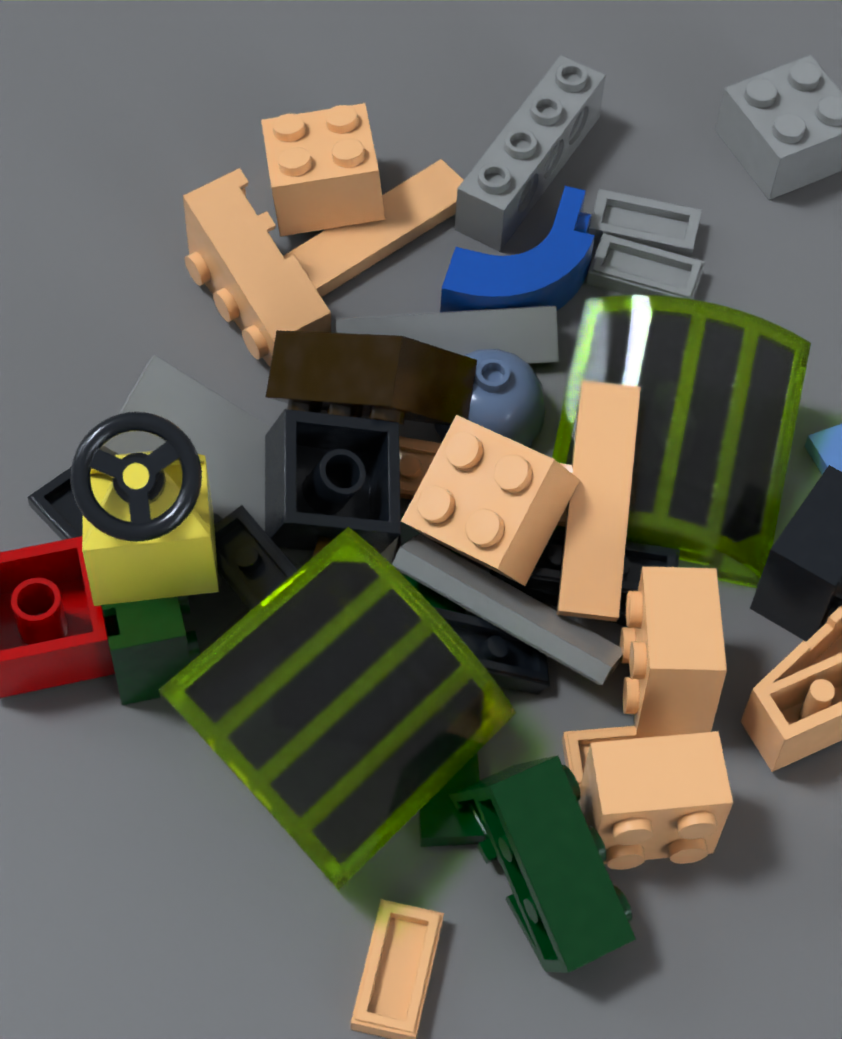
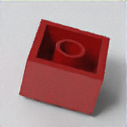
M82 536L0 552V698L115 674L102 606L93 605L82 551Z

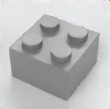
M812 55L724 88L715 131L768 200L842 171V92Z

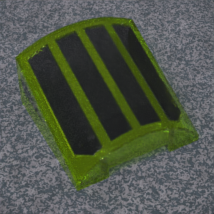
M621 295L585 299L552 458L559 463L572 465L579 390L582 380L641 387L626 541L680 549L679 560L706 565L707 568H717V578L719 581L757 588L770 549L773 546L811 342L783 327L752 314L698 300L657 295ZM556 526L555 530L565 531V527Z
M349 527L159 689V696L166 703L171 704L321 870L327 883L338 891L516 714L513 706L495 680L444 618L391 563Z

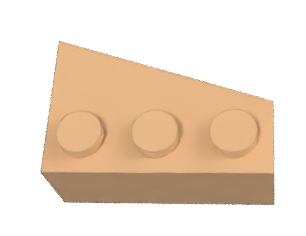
M238 168L183 195L189 255L185 257V264L194 282L199 286L205 284L211 291L214 303L223 319L227 322L234 321L240 328L245 345L252 356L257 360L263 358L271 367L277 330L331 333V312L296 256L292 255L285 258L268 233L275 229L276 224L267 211L260 215L256 214L246 198L245 187L248 186L249 182L242 170Z
M842 605L828 617L827 622L806 642L802 641L751 691L741 723L771 772L842 741Z

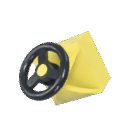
M147 412L121 413L97 424L79 444L71 466L72 492L76 504L83 514L82 551L93 605L99 606L219 592L214 514L205 455L197 453L190 438L183 430L168 419ZM131 431L148 432L166 441L156 450L111 455L100 450L111 438Z

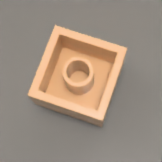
M365 103L350 106L338 105L331 109L300 114L289 113L261 120L280 237L385 220L379 168Z
M456 415L401 522L427 538L526 586L580 479L555 459Z
M642 566L638 591H628L627 627H621L619 647H621L623 654L620 662L629 663L630 677H625L623 682L624 714H634L636 738L711 732L727 672L717 568Z
M719 731L590 743L580 785L581 797L579 805L587 825L592 826L598 832L606 849L604 864L616 870L634 868L644 863L645 860L670 858L673 863L687 864L700 861L708 854L714 853L733 805Z

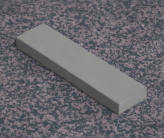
M556 306L335 318L336 333L405 336L461 355H466L478 349H499L515 354L526 363L559 362Z
M420 533L403 544L394 558L392 565L398 571L598 685H603L620 663L623 655L621 647L570 618L557 615L556 610Z

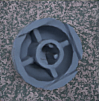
M478 349L464 355L477 360L468 420L531 448L532 440L538 436L539 432L541 433L545 418L543 386L534 370L515 354L499 349ZM435 424V429L443 441L450 426Z

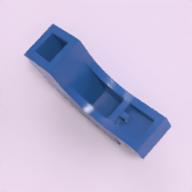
M565 186L550 233L543 242L529 251L510 256H496L455 247L441 289L440 312L556 306L558 311L564 307L580 290L590 269L595 235L588 234L592 214L583 212L586 190Z

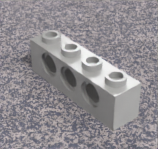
M563 55L558 57L457 188L456 231L499 252L502 250L599 119L606 78L605 74Z

